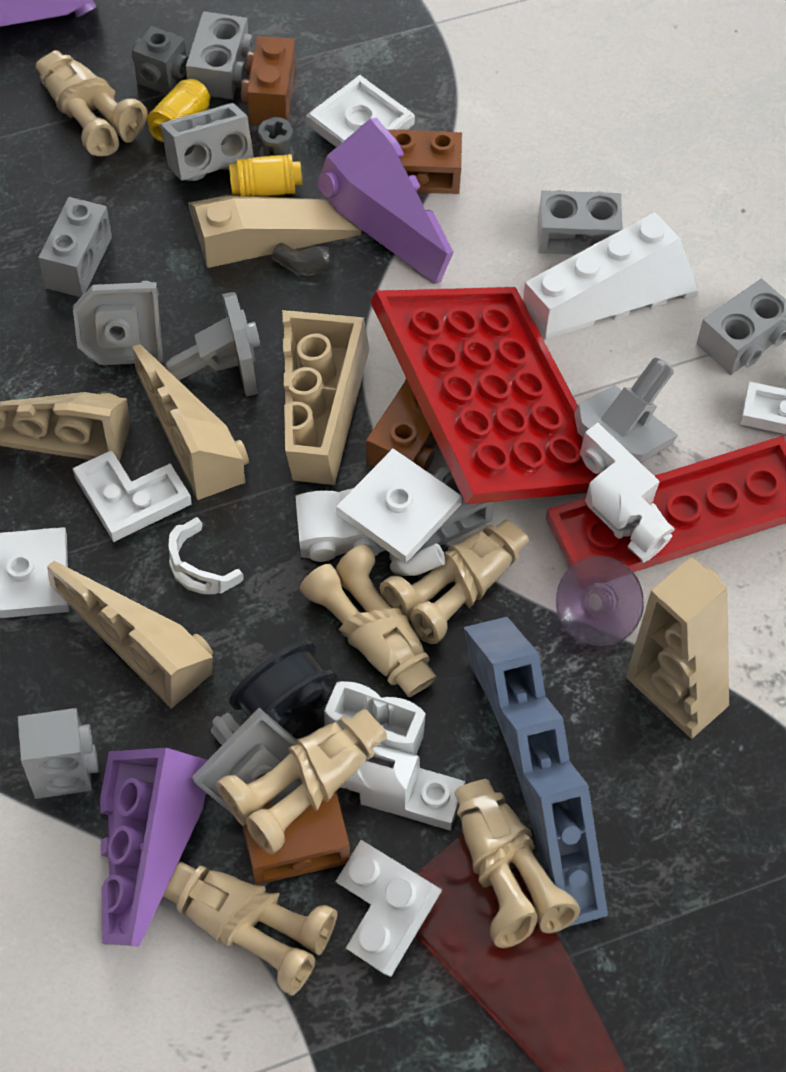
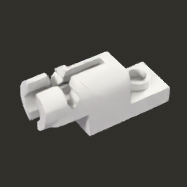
M596 423L585 432L579 454L582 456L585 465L592 472L599 473L589 484L585 501L588 507L614 532L617 538L622 539L623 536H631L630 539L632 541L627 548L644 563L655 556L672 538L670 533L675 530L666 521L656 505L652 503L660 481L599 423Z
M379 743L373 748L374 756L365 761L360 769L341 786L342 788L360 793L362 805L451 831L460 806L454 792L458 787L465 785V781L421 769L419 756L389 748Z

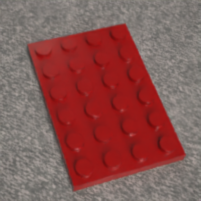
M516 287L376 290L370 303L466 505L588 492L589 484L599 473L592 472L585 465L582 456L579 455L584 437L577 432L574 413L578 404Z

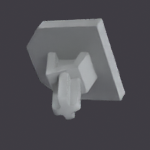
M142 281L141 283L92 285L73 307L77 348L100 365L135 364L132 346L141 344L158 362H163L157 282Z
M236 293L222 294L226 318L195 334L197 344L170 358L166 366L168 371L177 380H181L207 365L215 371L238 366L246 397L258 394L253 365L255 362L253 348L260 347L255 322L247 323L244 310H240Z
M655 357L650 361L632 388L624 387L621 390L614 385L579 403L574 413L577 432L584 437L587 430L596 423H599L640 463L671 446L678 435L653 416L657 407L653 401L673 375V368L666 361Z
M260 708L242 726L233 714L226 713L222 717L217 715L212 720L214 725L211 732L222 746L192 776L195 784L229 812L231 811L216 787L218 780L227 775H235L245 784L252 783L282 762L290 754L288 747L297 745V740ZM301 779L293 782L268 803H279L302 784Z

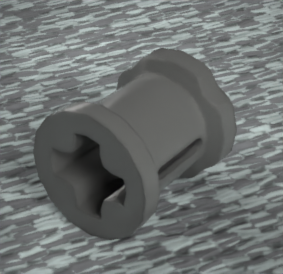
M279 117L264 120L258 129V136L263 143L259 156H271V152H273L274 156L292 154L293 162L294 150L290 145V141L293 138V128L290 126L289 121ZM279 129L282 130V135H279Z

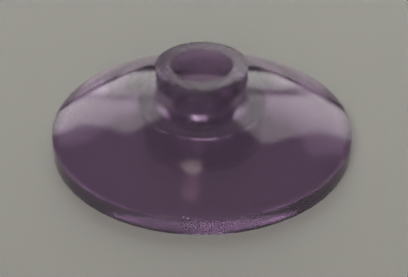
M594 556L575 563L562 576L556 591V610L562 625L575 639L592 646H609L626 639L637 628L643 615L644 594L637 576L628 566L610 557ZM592 594L598 595L602 600V606L598 611L593 610L589 605V598Z

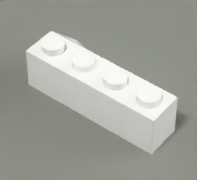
M654 212L526 281L523 302L540 334L546 340L594 326L595 320L606 317H613L615 320L629 316L630 310L650 305L651 309L666 305L668 299L683 296L684 299L698 295L699 289L681 239Z

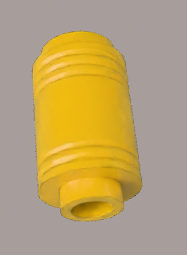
M195 79L180 81L148 114L147 123L152 136L158 141L164 142L160 123L206 111L210 101V94L207 88Z
M292 154L253 157L252 159L243 158L237 159V163L229 164L232 195L265 197L295 194V186L302 185L300 161L292 162Z

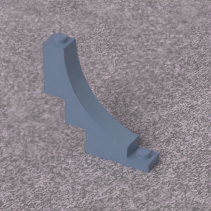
M508 617L464 627L470 667L490 702L507 744L530 817L541 865L554 885L574 897L580 907L578 918L569 926L608 916L589 787L569 760L563 717L545 696L539 653Z

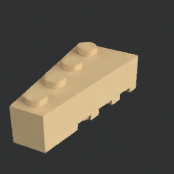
M282 310L286 404L284 405L285 452L293 481L335 485L370 350L365 321L363 317Z
M692 556L650 591L626 674V678L691 739L729 706L727 587L722 584L720 577L714 570L707 566H702Z

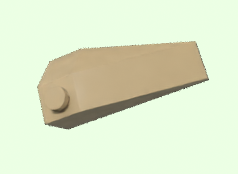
M224 195L188 203L207 268L361 235V229L337 212L328 199Z
M141 344L132 346L136 372L196 499L200 500L245 483L244 465L249 464V459L242 441H234L227 426Z
M82 392L0 402V446L87 460L94 459L112 450L120 462L131 425L126 398H120L110 393L94 394Z
M56 561L47 566L50 586L171 709L212 675L213 651L199 634L195 633L192 636L182 625Z

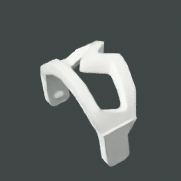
M196 517L184 525H176L169 535L168 545L170 554L169 566L176 581L186 589L201 594H221L243 581V573L239 569L225 576H220L198 570L186 562H181L178 552L187 538L202 530V522ZM186 574H189L197 579L206 581L207 583L203 584L197 582L188 577Z

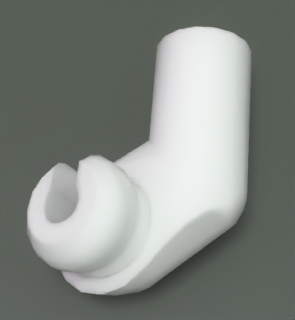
M437 543L418 550L406 564L391 553L389 554L392 561L390 569L397 576H416L445 564L444 553Z

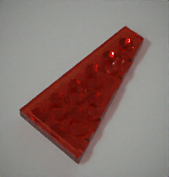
M462 833L416 873L442 889L416 936L544 1072H626L556 932H542L537 922L531 935L521 943L507 948H500L494 944L490 935L491 922L500 910L499 901L493 886L483 887L479 882V874L474 872L473 860ZM514 867L511 869V872L523 894L534 907L530 892L518 869Z

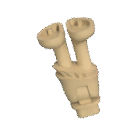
M53 51L36 63L35 67L40 73L41 82L47 87L58 109L71 118L75 117L83 127L82 143L90 154L107 156L115 153L119 147L117 134L128 143L132 142L144 128L147 120V109L140 101L124 99L117 104L114 101L115 90L104 79L97 77L70 55H62L59 51ZM98 109L110 124L102 118H97L92 112Z
M505 519L496 527L488 525L483 529V532H476L463 541L449 546L448 551L443 552L445 564L433 569L416 583L411 585L399 576L388 577L380 584L381 596L392 608H400L403 615L408 616L411 626L420 640L429 644L438 643L443 639L448 630L447 621L464 603L468 608H471L475 600H481L486 590L503 575L511 564L519 559L518 551L529 543L528 536L508 519ZM451 582L455 583V585L437 601H435L434 603L429 602L448 584H450Z
M361 544L351 549L341 558L336 570L331 564H324L313 570L301 583L300 592L306 599L323 605L343 623L339 631L348 638V643L357 648L379 672L386 677L389 676L388 682L391 685L399 684L405 694L411 697L432 685L436 681L437 676L428 666L430 658L424 652L417 634L409 623L408 616L403 615L400 608H392L373 586L369 575L375 564V554L367 544ZM342 587L352 594L366 612L360 613L344 593Z
M362 709L350 719L343 716L338 720V724L334 722L304 738L297 739V745L288 747L290 754L270 772L254 782L245 784L235 775H227L216 782V787L237 821L242 826L247 824L248 831L254 841L267 853L273 855L282 847L285 841V829L309 805L316 812L323 799L329 802L335 791L348 781L365 761L374 756L373 748L385 740L387 734L376 719L366 709ZM301 779L302 784L270 809H262L289 785Z
M488 779L478 780L458 787L454 792L460 805L457 814L462 821L463 835L473 860L474 872L479 874V882L483 887L493 886L500 905L498 914L491 922L490 935L494 944L500 948H507L521 943L531 935L537 922L544 933L558 932L572 924L580 914V907L576 899L554 885L532 852L535 849V845L531 839V830L519 820L514 811L505 803L504 795L500 792L495 793ZM514 867L521 874L533 899L534 907L525 897L511 872V869Z
M179 862L163 897L176 903L179 913L187 915L196 925L207 931L218 943L224 942L226 946L237 944L268 962L278 971L277 982L281 990L290 995L296 994L313 971L315 966L314 956L304 950L289 947L262 933L253 926L258 922H262L296 940L313 953L321 955L334 929L337 911L329 906L321 905L316 907L308 916H303L277 904L279 893H265V886L253 885L223 872L209 871L204 866H199L195 869L183 862Z

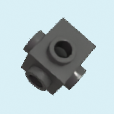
M151 26L142 39L139 38L134 43L131 57L134 60L137 84L167 95L187 73L186 64L188 56H186L185 38Z

